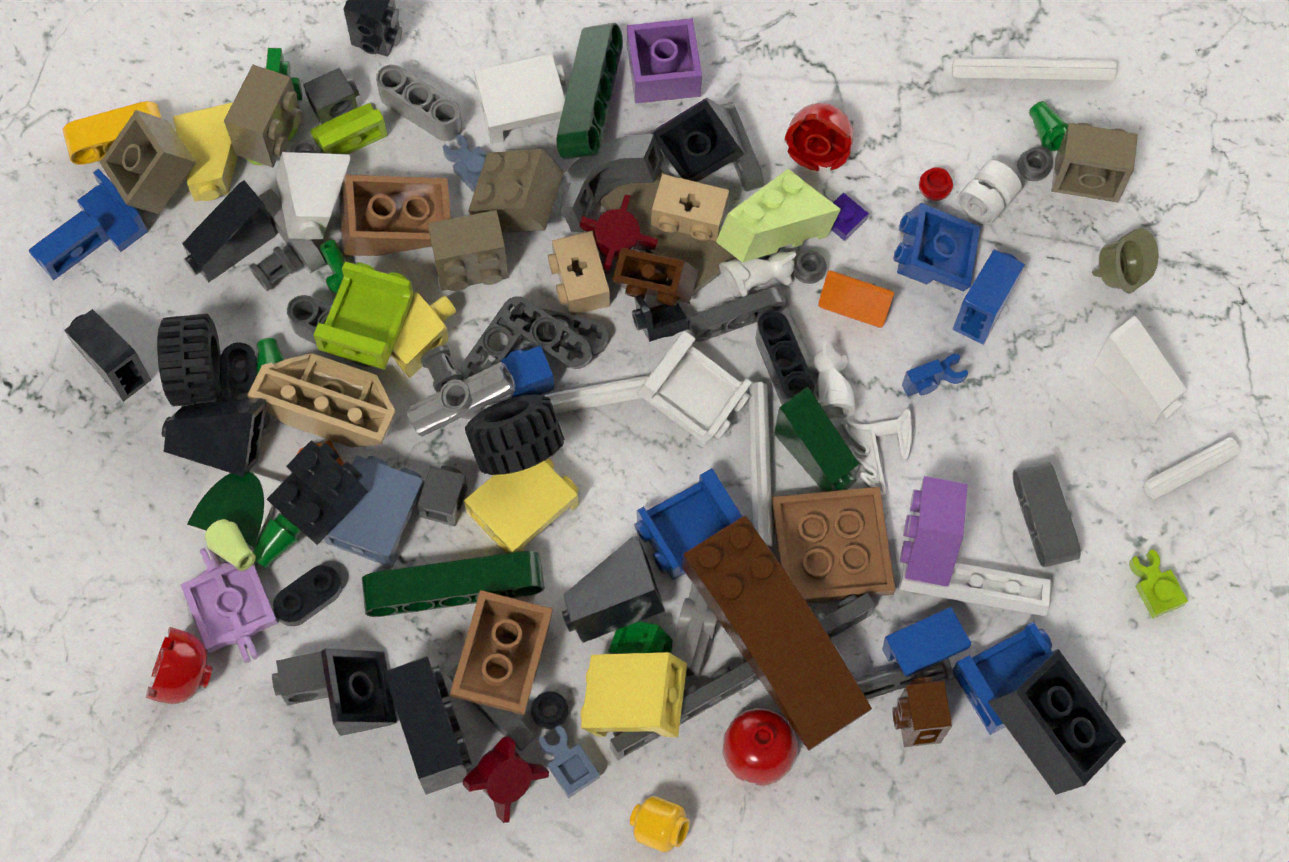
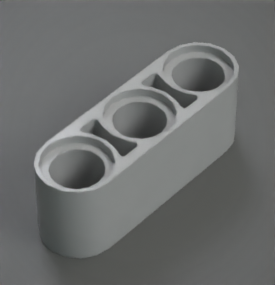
M389 64L379 69L376 74V82L383 104L439 140L452 141L456 139L458 134H461L462 121L460 109L454 100L400 66ZM390 85H398L393 88H388ZM419 101H423V102H424L423 104H420V105H415V104H414V103L419 102ZM445 118H450V119H451L450 121H447V122H442V121H441L442 119H445Z

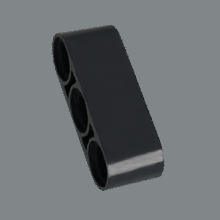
M775 310L763 313L758 319L755 340L781 405L794 397L789 392L792 389L803 390L808 387L814 393V380L788 319L784 314ZM773 328L779 331L780 334L772 336L765 333L764 330ZM785 358L789 359L793 364L782 366L777 360Z

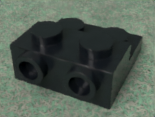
M311 440L286 466L291 474L266 500L318 545L368 491L359 482L363 476L355 467L347 461L341 466L336 462L340 456L327 443L323 442L318 446Z

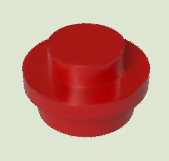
M939 167L925 171L919 180L920 192L924 197L933 201L947 198L953 188V180L950 174L945 169Z

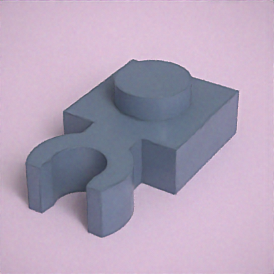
M458 134L456 141L460 149L451 150L445 144L442 146L443 153L448 161L455 163L453 165L454 173L474 193L487 154L479 146L470 151L467 139L463 135Z
M557 726L555 730L560 737V742L552 746L542 736L539 738V744L545 754L555 757L547 765L569 799L598 780L600 774L580 744L569 749L566 731L561 726Z

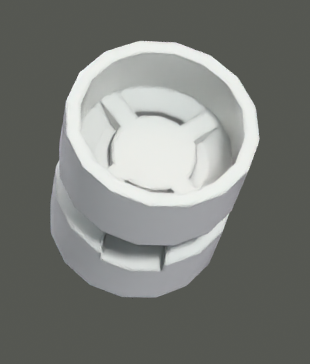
M990 160L976 174L975 180L970 181L958 194V204L966 215L975 222L982 225H990L1002 213L1005 205H1008L1021 191V181L1010 167L999 161Z

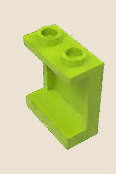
M344 262L342 267L344 277L325 324L318 323L313 334L317 348L320 351L385 370L414 298L411 281L396 272L386 274L376 271L365 263L357 262L352 264Z

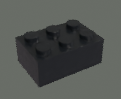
M1059 649L1029 661L988 701L1055 795L1085 786L1126 743L1124 737Z
M427 656L384 671L416 773L425 794L427 795L463 782V778L467 775L466 768L472 767V763L463 736L458 738L454 736V733L461 730L451 700L443 703L442 699L449 697L439 665L431 667Z

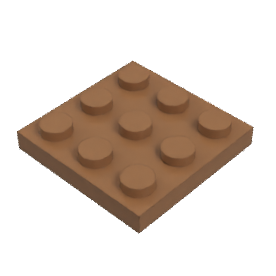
M880 487L772 497V512L779 563L807 603L843 600L852 595H856L859 598L866 593L870 597L894 595L895 584Z

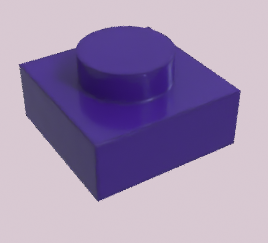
M843 192L833 202L841 210L831 230L842 240L846 241L868 219L869 213Z

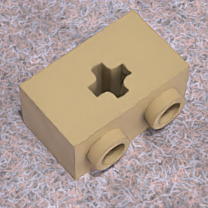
M662 174L652 207L651 225L668 233L680 232L689 234L700 241H716L727 210L729 190Z
M590 231L552 240L553 254H548L547 257L552 275L558 274L561 284L556 285L560 305L567 304L570 315L610 307V291L593 232Z

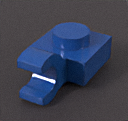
M952 354L941 362L937 359L906 371L902 387L907 397L917 393L921 396L929 394L938 388L941 380H946L952 384L962 383L967 378V369L961 372H954L950 367L959 363L960 355Z

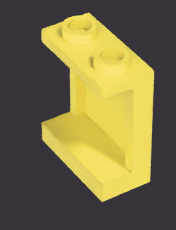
M550 458L523 471L493 475L464 500L467 514L505 553L525 551L524 546L569 507L574 510L579 506L577 494L579 490L569 477L563 476L561 478L553 470L555 466Z
M669 652L591 655L590 665L586 672L585 700L580 713L581 728L597 737H606L607 732L654 731L663 737H678L687 663Z

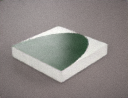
M212 467L187 526L189 529L205 534L214 522L226 519L237 524L249 548L254 550L275 509L266 499L282 482L250 471L242 477Z

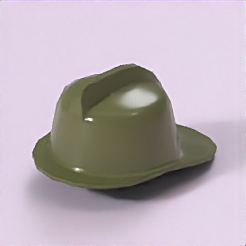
M1139 228L1128 233L1120 240L1103 246L1099 254V265L1092 271L1093 276L1101 277L1105 285L1111 288L1122 289L1128 294L1134 292L1147 283L1154 276L1157 269L1159 255L1154 236L1148 230Z

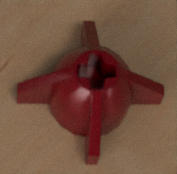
M625 194L620 209L604 212L598 221L584 216L581 218L579 227L585 232H593L597 249L606 256L603 270L609 271L613 258H619L621 247L631 250H655L658 239L640 234V226L637 219L627 212L631 195Z
M507 736L502 737L492 750L482 756L478 765L463 778V786L469 792L483 790L494 802L497 817L503 823H508L510 821L511 803L517 801L526 793L532 780L549 778V771L543 765L528 763L515 752V742Z

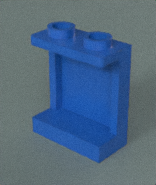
M711 468L700 474L699 483L647 511L644 507L637 510V522L634 524V527L640 539L644 543L649 541L655 550L652 556L659 570L662 573L667 571L672 580H675L686 574L682 569L683 554L743 516Z
M1034 622L1026 625L1021 632L972 658L968 655L957 661L952 669L954 677L989 735L1000 731L1006 726L988 701L1029 661L1052 652V642L1048 634L1043 629H1038Z

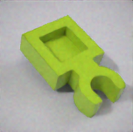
M1154 549L1149 550L1146 554L1150 562L1148 567L1143 566L1137 556L1130 560L1129 566L1131 571L1143 579V581L1136 585V589L1152 619L1186 605L1188 600L1172 570L1161 573L1159 569L1160 557Z

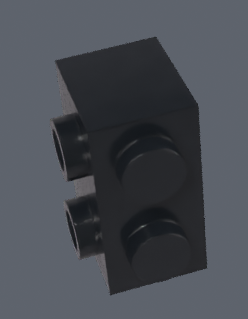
M395 0L346 1L343 10L351 45L359 47L369 54H380L388 57L392 47L397 46L402 37V27L399 26L398 20L399 9L396 8Z

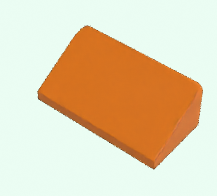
M828 270L818 306L822 309L882 328L889 313L894 292Z

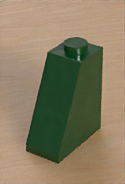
M806 387L779 407L774 435L823 492L848 490L857 481L855 477L859 468V462L809 388Z

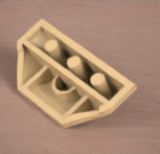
M313 353L288 358L275 364L268 363L262 365L247 395L249 399H266L265 410L285 425L351 448L382 444L396 414L377 375Z

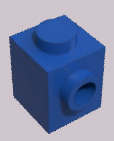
M541 345L527 351L524 349L513 351L501 360L513 376L516 385L515 392L511 393L512 397L541 395L554 390V377Z

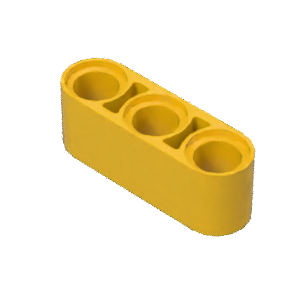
M144 101L67 123L62 130L70 161L77 165L101 161L135 110L162 119L159 106L154 102Z

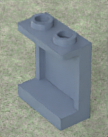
M356 455L352 466L362 474L363 477L359 482L368 493L329 532L324 540L328 545L393 568L398 557L397 545L419 496H421L425 483L421 475L411 469L401 468V470L389 467L384 460L378 457L368 456L366 459Z

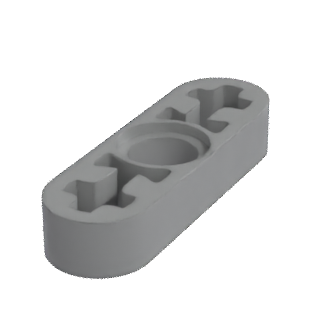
M271 188L260 194L258 197L266 206L271 224L305 269L312 273L324 265L325 261L312 240L288 238L281 200Z

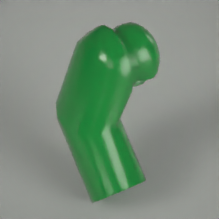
M327 240L320 246V250L333 275L326 278V285L332 293L337 294L344 277L342 267L346 260L336 241Z

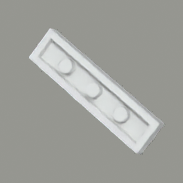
M906 563L902 564L900 590L1046 616L1049 609L1050 580L955 563L949 587L906 579Z

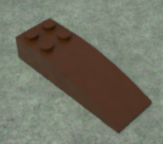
M746 515L683 554L682 569L808 751L872 710L859 685L815 614Z

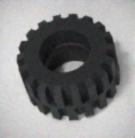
M209 314L164 317L158 329L157 355L160 379L167 400L173 407L218 402L222 391L221 351L213 320Z
M523 395L498 402L479 412L465 426V433L479 470L489 475L511 474L536 466L555 454L563 446L565 440L549 397H545V395Z

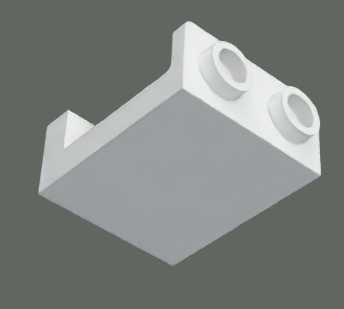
M553 54L474 70L476 89L491 144L504 141L503 131L561 119L566 94H563L561 86L566 85L563 68L561 65H555Z
M684 330L637 394L703 444H706L713 436L719 439L727 430L731 422L726 418L733 409L739 412L747 402L750 395L746 390L752 382L747 378L743 382L738 381L693 347L692 343L695 341V338Z

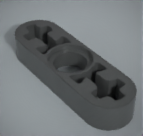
M729 102L720 105L729 111L745 150L744 155L732 161L744 190L748 192L763 187L764 179L760 165L734 103Z
M768 288L696 314L688 321L689 330L695 341H705L756 323L759 317L767 311L775 310L782 312L786 308L787 303L780 288Z
M524 305L519 309L514 308L511 311L513 315L511 321L515 322L518 318L523 320L524 317L530 318L524 312ZM542 309L574 331V327H577L578 335L586 341V336H589L591 332H596L597 338L593 343H589L592 355L600 354L607 347L608 331L602 322ZM539 314L535 315L534 320L530 318L529 327L525 329L526 332H530L533 322L540 317ZM543 324V333H538L537 331L540 341L550 342L555 339L548 332L552 324ZM568 334L563 336L561 343L556 347L560 348L562 346L568 351L583 354L581 351L583 345L579 344L575 348L566 343L565 339L570 336ZM524 336L521 339V341L531 342Z
M458 664L447 674L452 683ZM471 702L505 737L509 736L515 742V747L519 751H523L535 739L531 730L513 712Z

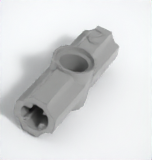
M499 362L463 381L456 379L448 381L440 392L408 407L407 415L416 433L423 437L460 418H473L482 410V407L515 392L516 385L506 365ZM465 394L464 401L458 405V399Z
M693 583L691 584L689 597L685 598L676 628L678 634L672 650L674 656L687 663L686 676H699L709 639H713L718 619Z

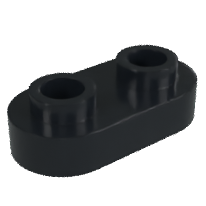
M242 342L230 344L223 350L220 358L222 395L225 401L238 400L237 396L240 393H249L257 377V356L253 348ZM238 361H246L243 367H235Z
M316 566L281 590L273 601V610L278 620L287 626H298L334 602L342 591V582L338 573L329 566ZM319 579H328L325 587H316V582ZM289 600L298 601L294 609L285 608Z

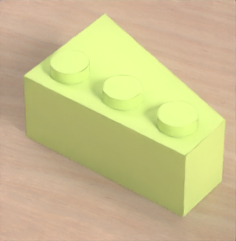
M787 169L728 213L716 242L743 263L776 253L780 247L792 244L793 247L802 245L806 239L813 237L823 239L828 237L841 209L799 176Z

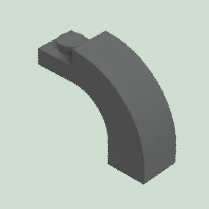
M654 134L629 135L601 144L597 155L580 157L571 165L560 182L561 189L565 195L561 201V214L566 219L571 232H584L579 227L582 216L590 218L598 201L614 188L630 183L655 182L664 157Z

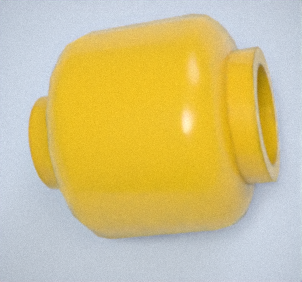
M657 796L647 798L642 805L637 804L630 816V825L634 826L633 834L635 840L661 852L667 853L674 847L679 848L688 834L690 821L686 818L684 808L681 805Z

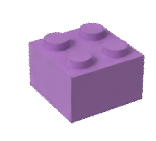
M693 18L627 25V53L635 104L701 97L702 72Z
M924 476L921 489L913 490L910 511H913L914 515L906 516L903 536L909 537V541L904 540L900 556V562L906 563V579L949 587L964 534L968 484Z

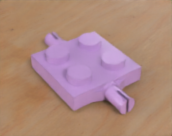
M204 547L200 550V554L207 570L197 578L180 584L204 646L208 653H211L227 645L237 644L245 663L251 662L247 648L253 660H256L259 654L251 638L258 632L278 624V621L253 563L247 570L239 571L231 563H221L218 555L208 549L212 558L210 560L208 552Z

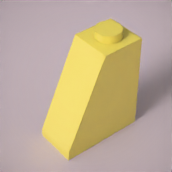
M232 103L173 116L177 135L196 161L190 173L186 176L194 202L201 200L212 201L229 192L238 158L224 123Z

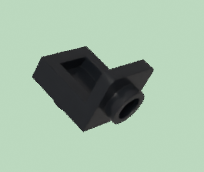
M642 295L634 297L636 310H632V318L638 331L643 329L649 342L663 337H671L684 330H689L687 317L678 302L676 306L662 304L648 308Z

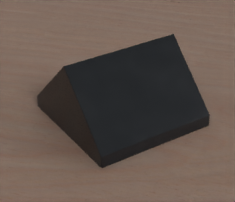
M709 98L703 99L650 133L655 135L660 149L680 177L694 182L704 179L745 154L729 111Z
M326 648L321 651L332 722L340 736L391 726L397 723L393 698L384 671L387 670L384 652Z

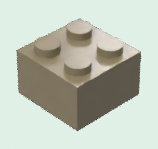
M252 64L224 119L237 156L273 168L278 157H281L282 152H286L288 137L292 129H297L302 118V111L299 108L297 93L294 90L291 77Z
M135 110L100 161L101 166L126 205L156 214L162 212L196 163L169 121Z
M1069 123L1055 157L1051 192L1118 203L1134 171L1138 134L1129 133L1117 128L1093 127L1088 123Z
M543 149L487 153L468 212L473 215L497 210L501 232L546 230L564 171Z
M497 210L427 223L441 291H460L467 288V286L480 283L492 285L508 278L505 246Z

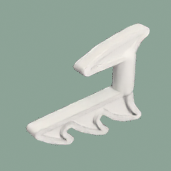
M907 408L904 409L902 415L896 420L872 424H856L847 419L842 420V427L848 437L865 451L857 450L852 446L849 447L859 465L872 474L871 476L861 472L860 479L868 488L880 487L881 498H885L886 489L876 437L897 434L901 459L904 462L907 461L912 433L911 414Z

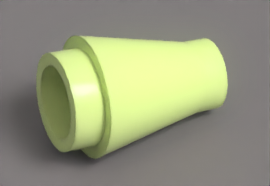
M221 519L214 522L207 529L205 540L209 550L234 565L239 571H245L253 565L256 556L250 550L236 523Z

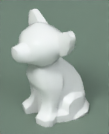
M780 248L776 253L771 254L767 260L756 258L742 263L735 258L720 263L719 268L732 294L739 299L748 296L751 288L758 285H766L773 278L780 281L783 285L791 284L793 282L791 274L794 270L793 258L797 254L795 251L785 253Z
M827 340L823 341L822 350L815 355L814 360L808 362L809 370L819 374L816 383L819 392L817 401L829 419L852 416L855 414L854 393L848 380L839 372L847 366L848 356L840 355L834 351L830 341Z

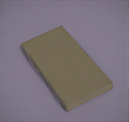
M661 168L654 183L625 184L601 199V205L608 211L620 209L624 195H631L627 212L637 219L640 226V234L658 239L655 250H645L647 253L684 260L699 270L692 296L721 274L720 263L736 258L716 241H700L689 234L680 232L668 233L651 225L653 203L662 174H665Z

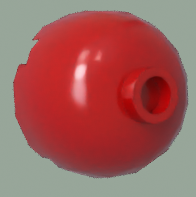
M826 103L808 105L794 115L785 134V142L789 147L787 152L797 164L811 171H819V166L824 168L831 167L830 171L835 170L846 163L853 147V127L847 115L838 107Z
M169 627L168 637H164L151 676L155 677L152 687L148 686L147 699L161 703L178 704L191 699L199 687H207L213 667L206 665L208 652L204 644L196 636L186 631Z
M757 707L743 711L731 721L724 734L722 753L727 767L736 778L765 786L778 782L790 772L797 758L798 740L794 729L784 715L772 709Z

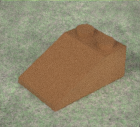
M345 175L339 192L343 255L381 256L432 247L427 223L451 219L447 178Z
M480 590L450 696L524 715L543 653L553 609Z

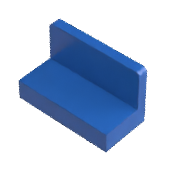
M98 168L93 174L99 185L79 198L77 203L89 217L93 215L101 223L109 240L122 252L148 231L138 211L134 207L126 205L116 187Z
M80 211L29 249V253L54 281L106 243L109 238L101 223L93 215L89 217L85 211Z
M949 607L885 636L882 650L889 662L896 660L904 676L908 677L969 649L971 641L953 609Z

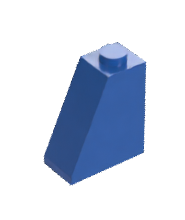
M994 249L966 294L953 330L984 345L1014 290L1025 264L1018 261L1012 254L1001 253Z

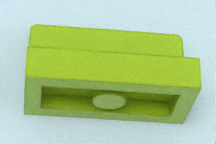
M366 103L310 130L322 154L348 155L388 136L382 114L379 109L374 110L370 103Z

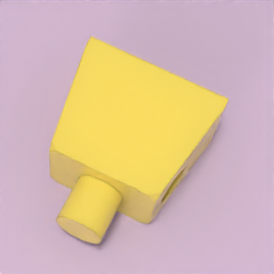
M414 292V298L391 353V357L408 378H411L423 367L421 357L427 351L438 346H444L449 340L447 327L443 321L455 314L456 309L445 295L431 305H428L419 293Z

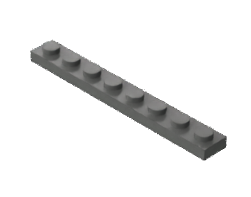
M868 593L859 598L856 595H852L837 605V611L828 616L823 612L816 615V618L831 639L870 617L875 608V603ZM745 658L742 659L744 664L733 670L730 667H725L716 672L710 678L712 682L700 689L697 685H694L684 690L680 725L759 680ZM654 731L613 732L615 737L610 739V748L616 759L620 760L659 738L661 735Z

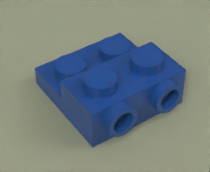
M920 203L910 212H906L899 224V231L904 233L903 242L897 246L893 257L894 262L899 263L897 273L926 285L935 280L963 292L970 288L980 226L923 203Z

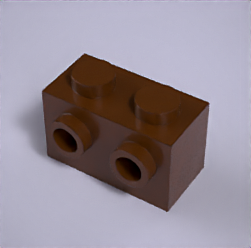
M621 247L612 281L626 289L625 294L628 296L642 295L643 299H645L646 294L657 297L656 301L659 303L676 306L677 301L690 304L699 270L684 260Z
M931 677L911 680L910 685H906L900 698H897V707H893L892 715L895 729H901L904 747L939 744L951 729L952 722L944 681L933 682Z

